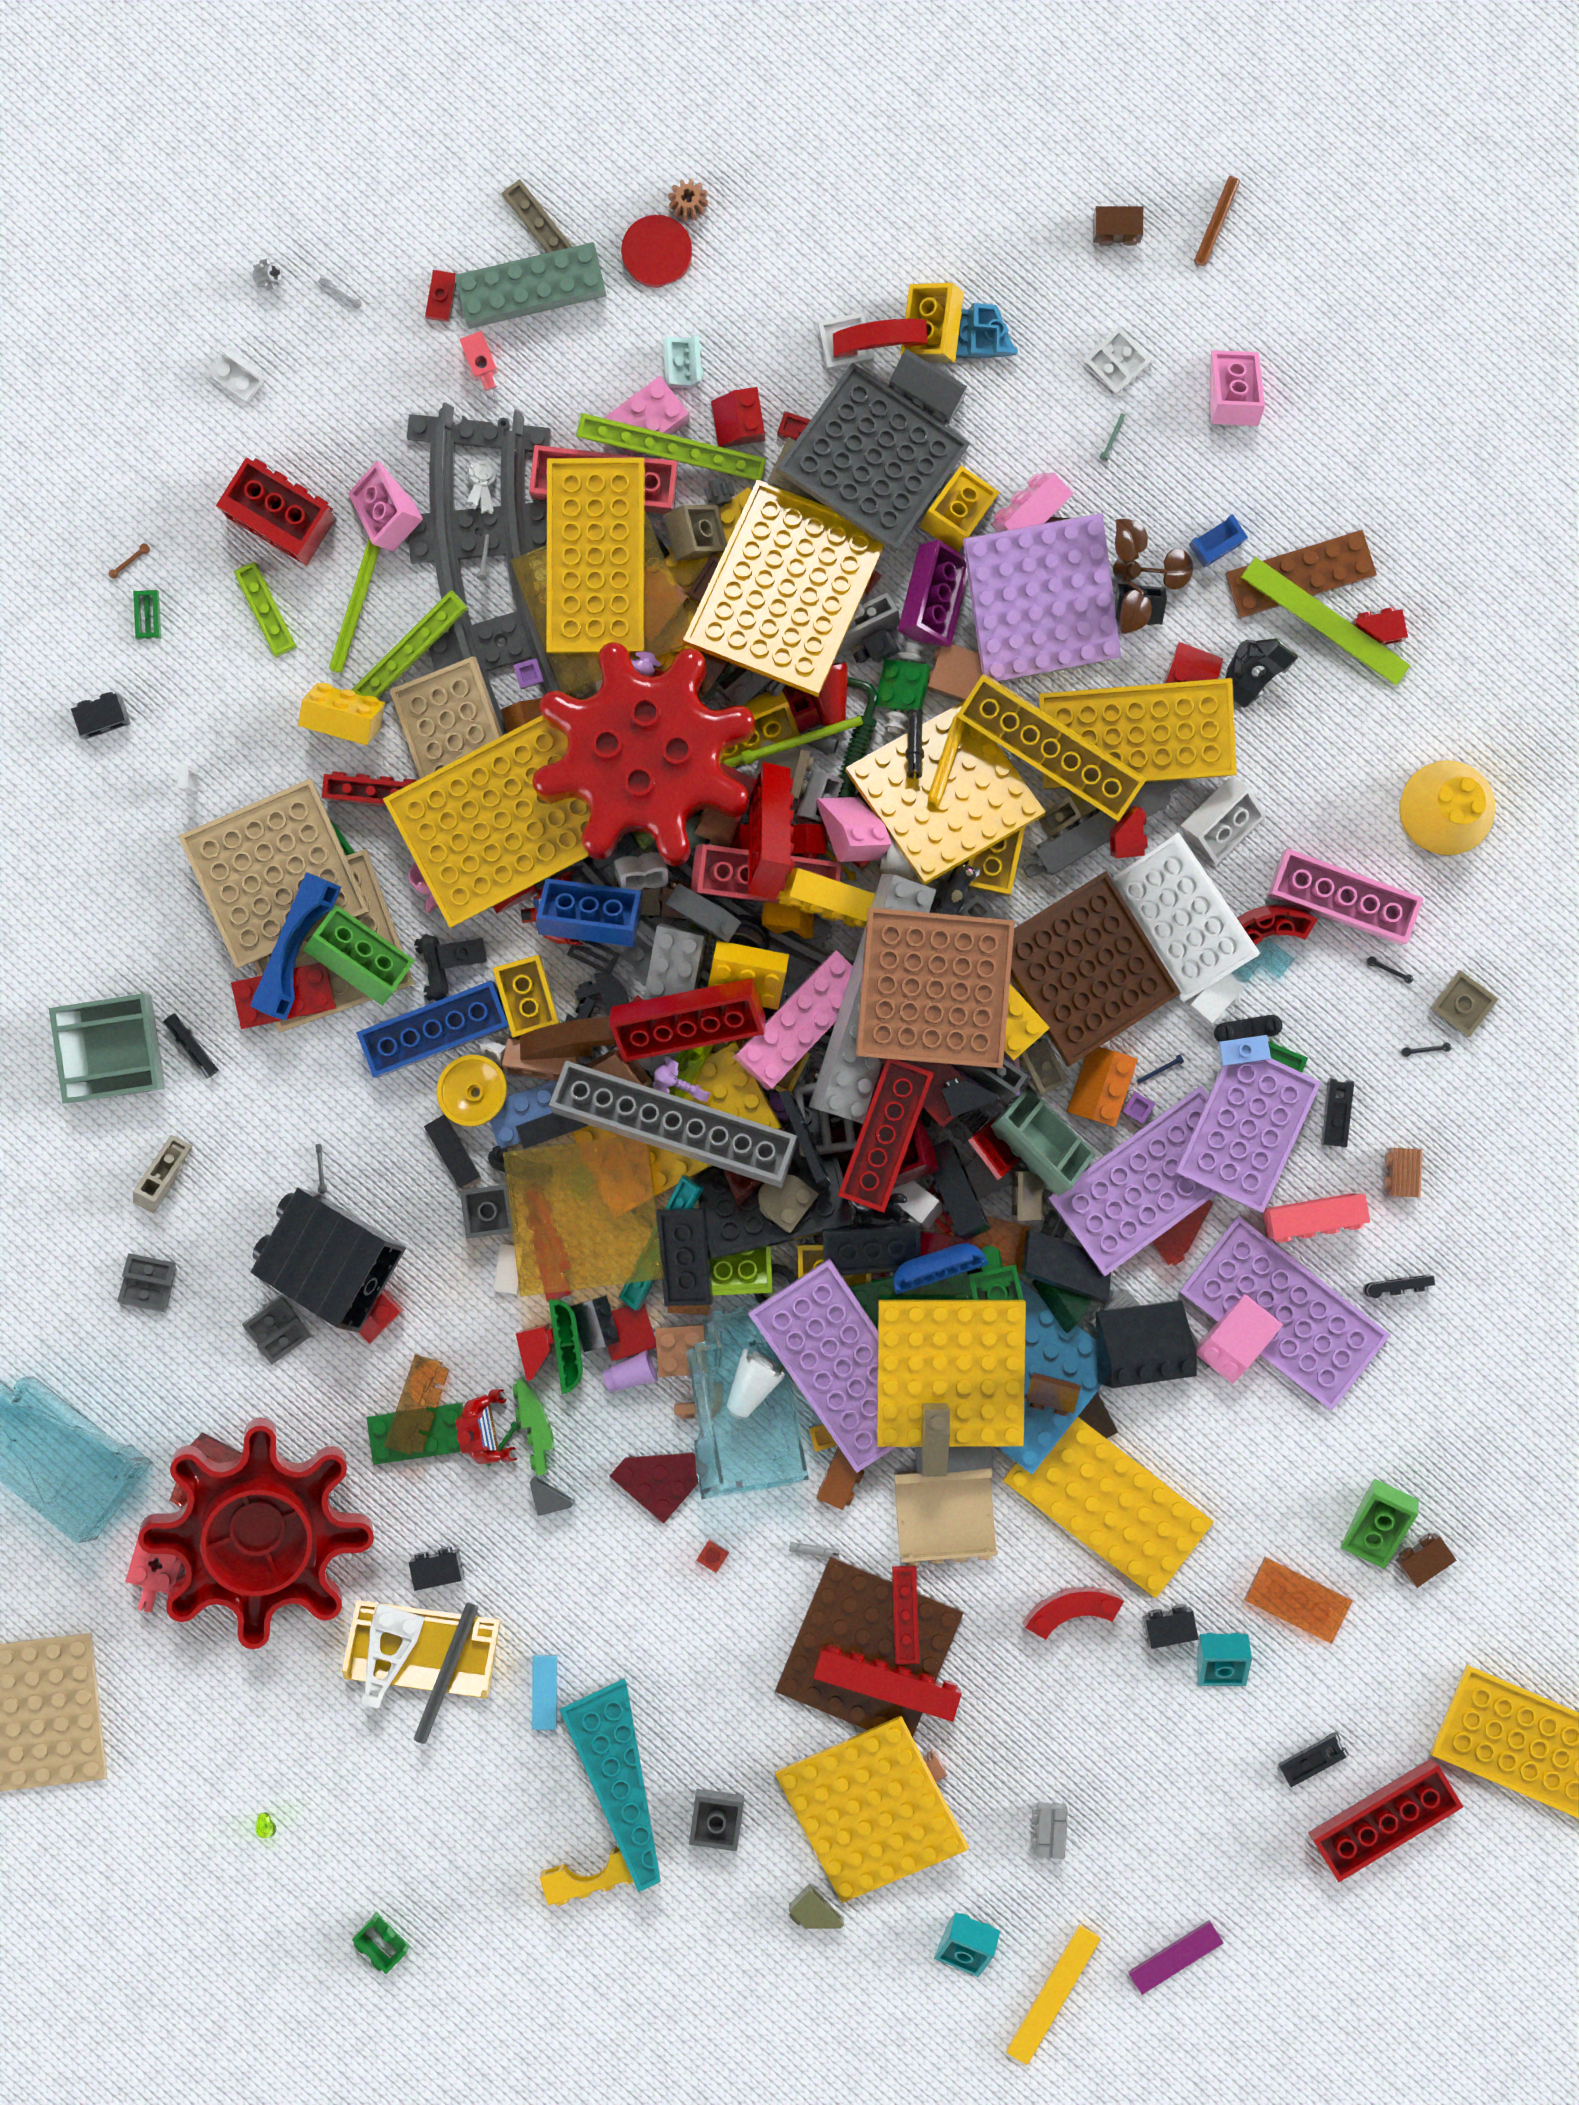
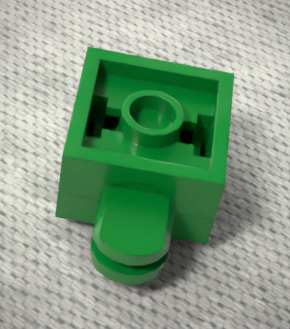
M993 1246L983 1247L981 1251L986 1256L988 1265L980 1267L981 1272L968 1275L973 1300H1024L1016 1265L1003 1267L1000 1251Z

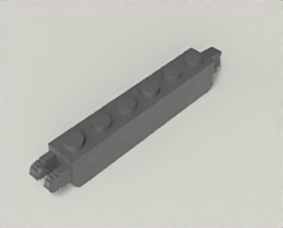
M1181 780L1145 782L1127 810L1131 806L1137 805L1145 811L1146 818L1150 817L1170 803L1171 796L1169 793L1180 786ZM1098 809L1099 813L1093 817L1087 814L1077 821L1079 825L1075 828L1070 829L1068 826L1057 833V839L1050 842L1048 838L1038 844V850L1035 851L1034 856L1022 865L1024 872L1028 878L1043 872L1053 876L1110 841L1109 831L1118 821Z

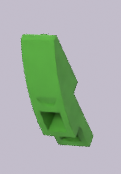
M524 1377L516 1380V1384H513L514 1399L518 1398L519 1408H515L516 1422H521V1428L531 1427V1431L527 1432L529 1446L533 1445L534 1455H530L531 1469H535L536 1475H545L548 1472L546 1450L555 1447L553 1432L545 1408L538 1395Z

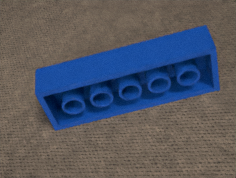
M491 980L358 1031L356 1034L373 1078H379L507 1029L509 1024L496 984Z

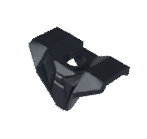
M1277 638L1257 641L1247 639L1240 643L1225 676V679L1232 678L1233 700L1243 708L1249 706L1264 694V686L1273 677L1281 672L1286 673L1298 659L1297 654L1283 646ZM1256 666L1265 667L1259 672L1258 676L1252 674V670Z

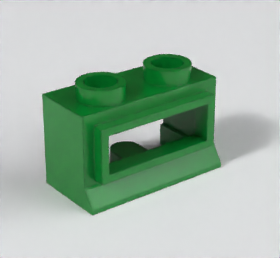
M377 1912L372 1915L352 1938L356 1950L361 1954L365 1953L371 1959V1964L378 1971L382 1970L385 1974L405 1956L410 1947ZM371 1926L382 1935L385 1942L390 1943L397 1950L390 1958L365 1934Z

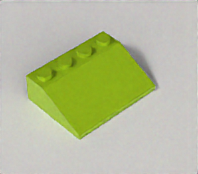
M771 1246L712 1260L709 1249L713 1295L773 1293Z

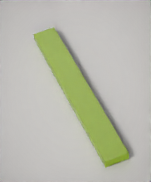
M580 413L575 436L754 481H762L767 459L585 413Z
M1254 557L1242 574L1241 578L1393 685H1398L1411 666L1259 558Z

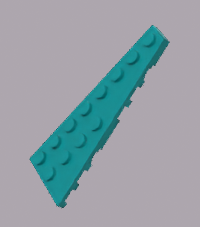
M625 1678L559 1710L638 1892H641L661 1882L628 1687Z

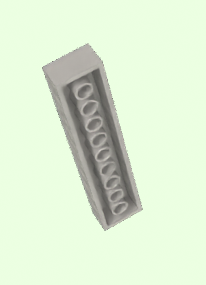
M882 874L872 908L929 913L936 890L894 874ZM866 926L809 1105L811 1108L862 1124L884 1059L855 1056Z
M565 1061L549 1103L552 1113L780 1188L783 1187L798 1144L796 1135L569 1061Z

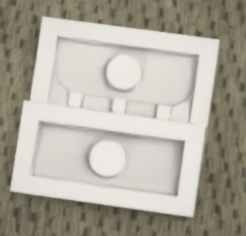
M1120 326L1084 359L1116 394L1123 390L1153 361Z

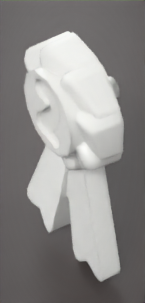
M478 460L470 464L467 471V478L473 485V488L466 501V506H472L476 510L480 500L482 514L486 512L492 514L494 511L489 487L494 485L497 472L490 462Z

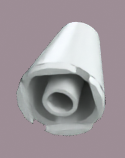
M744 1349L741 1354L726 1407L729 1409L728 1413L737 1419L747 1418L786 1375L784 1369L781 1372L777 1369L778 1363L757 1351L749 1354V1349Z

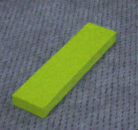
M254 561L233 571L274 656L277 658L297 648L257 563Z

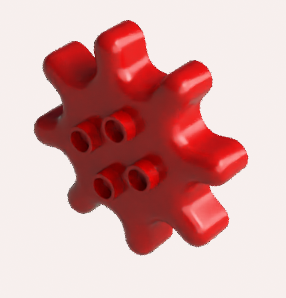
M610 642L599 650L598 663L602 672L603 682L601 688L593 696L587 699H577L556 690L546 693L541 698L539 708L543 719L550 727L567 736L568 747L562 759L545 765L534 773L532 779L533 787L539 798L545 802L552 803L567 798H577L589 806L591 814L582 833L581 841L586 853L591 858L597 860L606 859L614 852L619 840L625 834L639 831L653 837L659 854L665 863L679 866L690 857L691 848L686 833V825L694 813L701 809H712L732 818L744 814L748 808V791L745 786L727 776L722 771L720 762L722 755L728 748L744 743L754 735V715L751 710L741 705L723 710H712L700 701L698 692L707 671L705 658L698 650L692 648L683 649L675 656L670 668L664 674L651 677L636 671L625 646L621 643Z
M262 1417L255 1418L247 1424L244 1432L243 1450L232 1461L224 1463L213 1462L198 1448L190 1445L177 1449L172 1456L170 1472L174 1481L186 1492L188 1500L183 1508L177 1512L156 1513L144 1518L138 1535L139 1545L145 1552L174 1555L184 1565L185 1574L171 1587L168 1593L166 1609L170 1618L177 1622H186L193 1619L209 1605L218 1604L226 1606L233 1610L237 1616L239 1642L245 1648L253 1650L261 1648L269 1640L272 1615L282 1606L299 1604L305 1607L314 1617L323 1621L332 1620L337 1617L342 1608L341 1589L328 1576L326 1567L331 1559L338 1554L366 1551L370 1548L374 1539L373 1525L369 1517L360 1513L338 1512L331 1506L328 1500L330 1492L346 1476L347 1461L344 1452L338 1447L326 1446L306 1462L294 1463L287 1461L277 1451L275 1425L269 1419Z

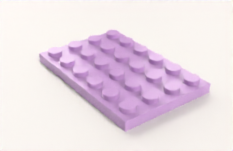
M1272 1058L1222 1066L1174 1173L1259 1213H1264L1322 1082Z

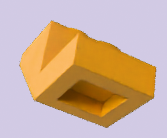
M766 902L763 903L761 919L762 925L775 934L792 930L804 939L813 937L814 915L800 911L801 907L798 906L788 907L778 903Z

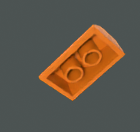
M1098 1047L1086 1055L1066 1112L1109 1127H1115L1138 1059L1102 1047Z

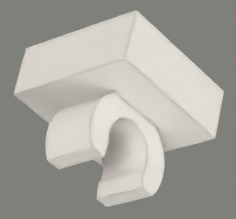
M495 1036L492 1040L485 1037L480 1043L481 1056L489 1058L502 1069L507 1041L501 1045L499 1044V1037Z

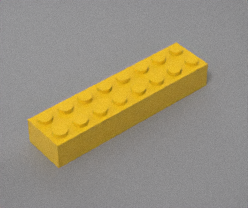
M986 674L980 677L956 715L1118 822L1147 779Z

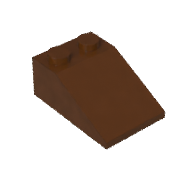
M1033 1372L1026 1401L1031 1402L1030 1407L1044 1410V1407L1047 1406L1054 1408L1053 1413L1068 1417L1069 1412L1074 1413L1081 1385Z

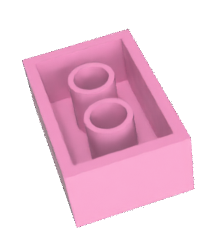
M658 376L604 417L605 419L670 435L690 421L688 411L661 376ZM623 449L626 455L643 457L645 455L643 453Z
M1055 472L1036 473L1027 481L1028 486L1023 491L1020 490L1011 497L1010 501L1012 503L1006 509L1004 507L1001 508L993 516L995 520L990 525L997 532L1044 524L1073 495L1072 491Z

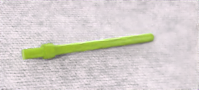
M857 716L754 751L750 749L741 752L742 755L726 759L724 763L732 768L742 764L747 766L755 763L754 760L863 725L861 716Z

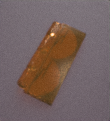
M414 1355L384 1447L412 1455L413 1451L422 1453L427 1436L419 1434L420 1430L429 1432L435 1413L427 1411V1408L437 1409L443 1391L442 1389L435 1388V1384L444 1386L450 1370L441 1367L443 1362Z

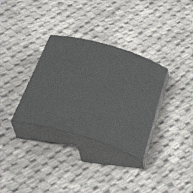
M128 1253L122 1273L124 1279L117 1302L166 1313L176 1263Z
M282 1295L242 1324L244 1329L257 1343V1348L271 1365L311 1337L305 1325Z

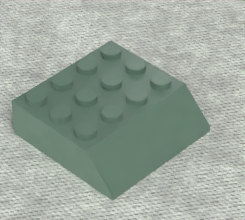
M142 993L49 1008L62 1104L165 1089L152 997L150 994Z
M1029 1086L1020 1093V1096H1016L990 1126L996 1137L1004 1140L1010 1146L1012 1153L1020 1157L1027 1164L1028 1169L1044 1181L1047 1189L1055 1192L1058 1196L1069 1191L1075 1185L1095 1156V1153Z

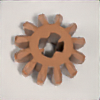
M691 178L688 184H685V181L681 179L680 187L677 185L672 186L674 193L668 194V199L671 201L669 208L670 210H675L674 215L676 218L683 214V220L686 222L688 216H692V219L696 220V213L700 215L705 213L703 207L708 206V200L705 199L708 193L706 190H702L700 182L694 185V181ZM690 197V200H692V202L687 203V200L685 198Z

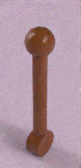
M145 543L141 544L140 550L115 570L109 571V577L112 579L117 578L118 573L141 554L149 553L150 547Z

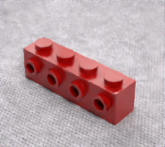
M333 771L332 775L324 774L321 798L327 802L387 807L383 798L417 780L403 779V782L394 781V778L380 776L379 779H370V775L356 774V777L346 776L347 773Z

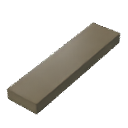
M521 179L501 193L546 253L573 247Z

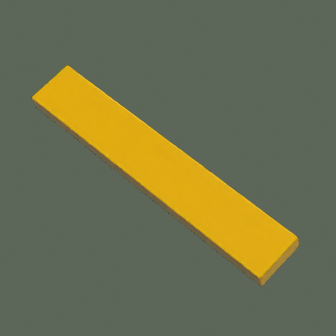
M1080 1924L1078 1925L1006 2049L1007 2054L1026 2065L1029 2064L1100 1942L1101 1937Z

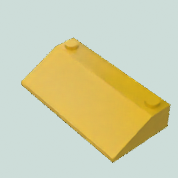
M356 1601L342 1667L344 1679L365 1682L369 1631L378 1603ZM384 1604L425 1617L416 1644L390 1685L432 1691L461 1614ZM475 1616L446 1693L488 1699L500 1620ZM388 1632L383 1633L380 1638V1651L386 1655L395 1654L402 1644V1638ZM377 1659L373 1671L374 1677L384 1679L391 1667V1662Z

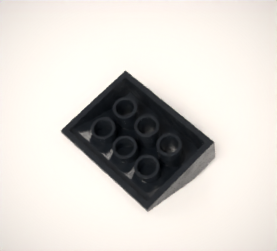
M1182 1300L1095 1311L1099 1384L1113 1389L1197 1376V1354Z

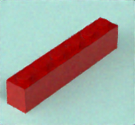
M835 1645L821 1646L813 1672V1679L951 1722L954 1721L962 1695L961 1689L957 1688L958 1685L947 1680L940 1683L934 1681V1677L921 1673L918 1676L912 1674L910 1669L902 1666H897V1669L888 1666L887 1662L880 1659H874L873 1662L864 1659L865 1656L858 1652L851 1651V1654L841 1652L842 1649Z

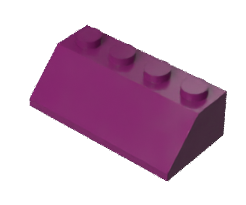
M939 539L919 545L897 631L914 641L945 647L951 646L968 579L964 555Z

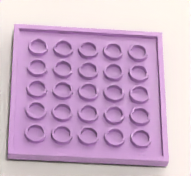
M1103 513L963 538L982 675L986 674L996 681H1002L1121 657Z

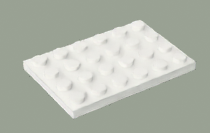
M1179 832L1111 878L1181 992L1179 996L1183 1002L1261 954Z

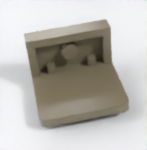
M764 741L762 748L775 744V742ZM793 747L760 758L754 778H757L762 762L791 768V778L794 779L790 794H793L794 798L799 799L800 794H805L808 781L803 779L805 771L811 770L813 757L809 756L810 751Z
M1047 1039L1027 1048L1022 1053V1057L1019 1058L1024 1071L1029 1070L1033 1077L1029 1081L1035 1093L1040 1091L1043 1096L1047 1092L1068 1083Z

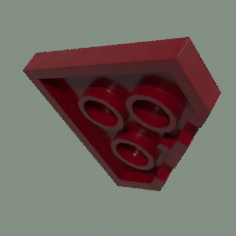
M694 1452L625 1457L609 1477L662 1523H665L709 1472L711 1467Z

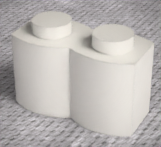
M650 852L639 857L626 856L614 861L615 877L620 888L641 890L644 887L659 888L669 883L668 868L659 853Z

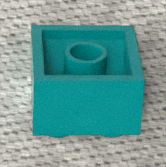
M1239 1633L1200 1634L1197 1647L1198 1686H1246L1252 1662L1249 1635Z
M955 1912L946 1926L934 1959L979 1977L995 1955L1000 1930L993 1928L988 1923L976 1921L966 1914Z

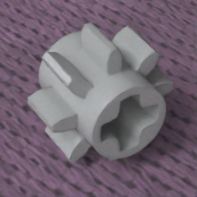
M267 258L259 260V264L253 265L252 278L258 284V288L265 286L266 291L275 289V285L281 284L282 271L276 261L270 263Z

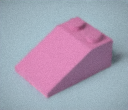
M1212 350L1210 371L1211 423L1259 426L1265 407L1259 352Z
M376 461L348 493L372 543L376 546L394 552L423 520L415 502L379 461Z
M859 797L818 798L816 800L838 862L880 860L892 845L885 824Z
M1244 1294L1199 1340L1196 1354L1233 1384L1250 1367L1283 1324Z

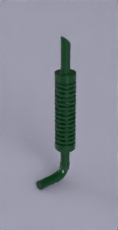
M848 676L847 686L864 691L868 696V702L863 716L857 715L861 716L863 725L854 727L855 729L851 733L853 738L849 740L848 746L850 747H847L845 752L847 756H844L842 762L844 765H841L843 770H840L839 773L841 774L838 775L844 782L837 798L854 797L853 792L856 791V786L845 770L847 766L867 756L866 752L869 749L867 747L870 746L869 743L872 740L870 738L873 737L871 733H874L873 729H875L877 721L872 719L878 702L876 688L867 681Z

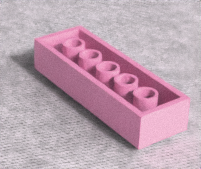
M1288 848L1281 853L1266 895L1272 899L1304 909L1398 945L1408 943L1424 899Z
M837 950L831 953L765 1022V1034L751 1037L732 1056L766 1090L772 1089L836 1022L853 966Z

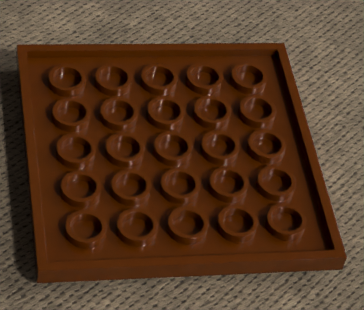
M1107 871L1014 928L1011 976L1029 1005L1050 1027L1046 1033L1067 1067L1181 994Z
M830 1557L781 1673L775 1692L866 1730L902 1716L913 1738L923 1714L922 1712L813 1679V1672L821 1646L835 1645L842 1649L841 1652L851 1654V1651L858 1652L865 1656L864 1659L873 1662L874 1659H880L887 1662L889 1667L896 1669L897 1666L906 1667L911 1670L912 1674L920 1676L921 1673L933 1676L934 1681H936L964 1612L917 1592L919 1664L895 1665L892 1581L835 1557Z

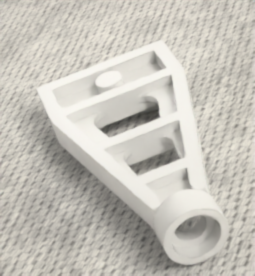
M381 1603L377 1604L370 1625L365 1689L360 1703L373 1708L380 1707L384 1693L417 1642L425 1619L424 1616ZM385 1632L402 1638L401 1646L393 1655H386L380 1651V1638ZM377 1659L391 1662V1667L384 1679L376 1678L373 1675ZM370 1691H376V1692H377V1696H376V1695H373V1694H370L369 1692H370Z

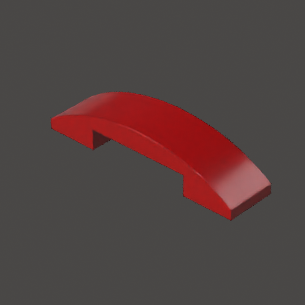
M926 319L874 321L851 326L833 333V352L835 358L858 355V351L901 344H903L904 348L928 344Z

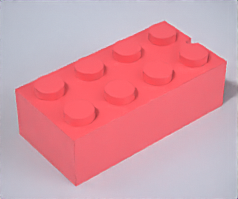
M1349 1193L1265 1208L1264 1213H1261L1265 1237L1271 1238L1273 1242L1278 1243L1292 1241V1236L1296 1235L1297 1238L1302 1237V1239L1316 1237V1232L1319 1231L1321 1234L1339 1233L1342 1227L1349 1230L1364 1228V1223H1370L1366 1195L1364 1193Z

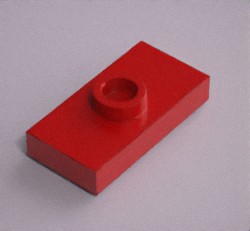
M433 270L425 313L426 319L450 322L456 287V273Z

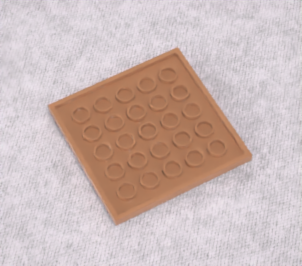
M868 907L855 1056L1003 1068L1015 920Z

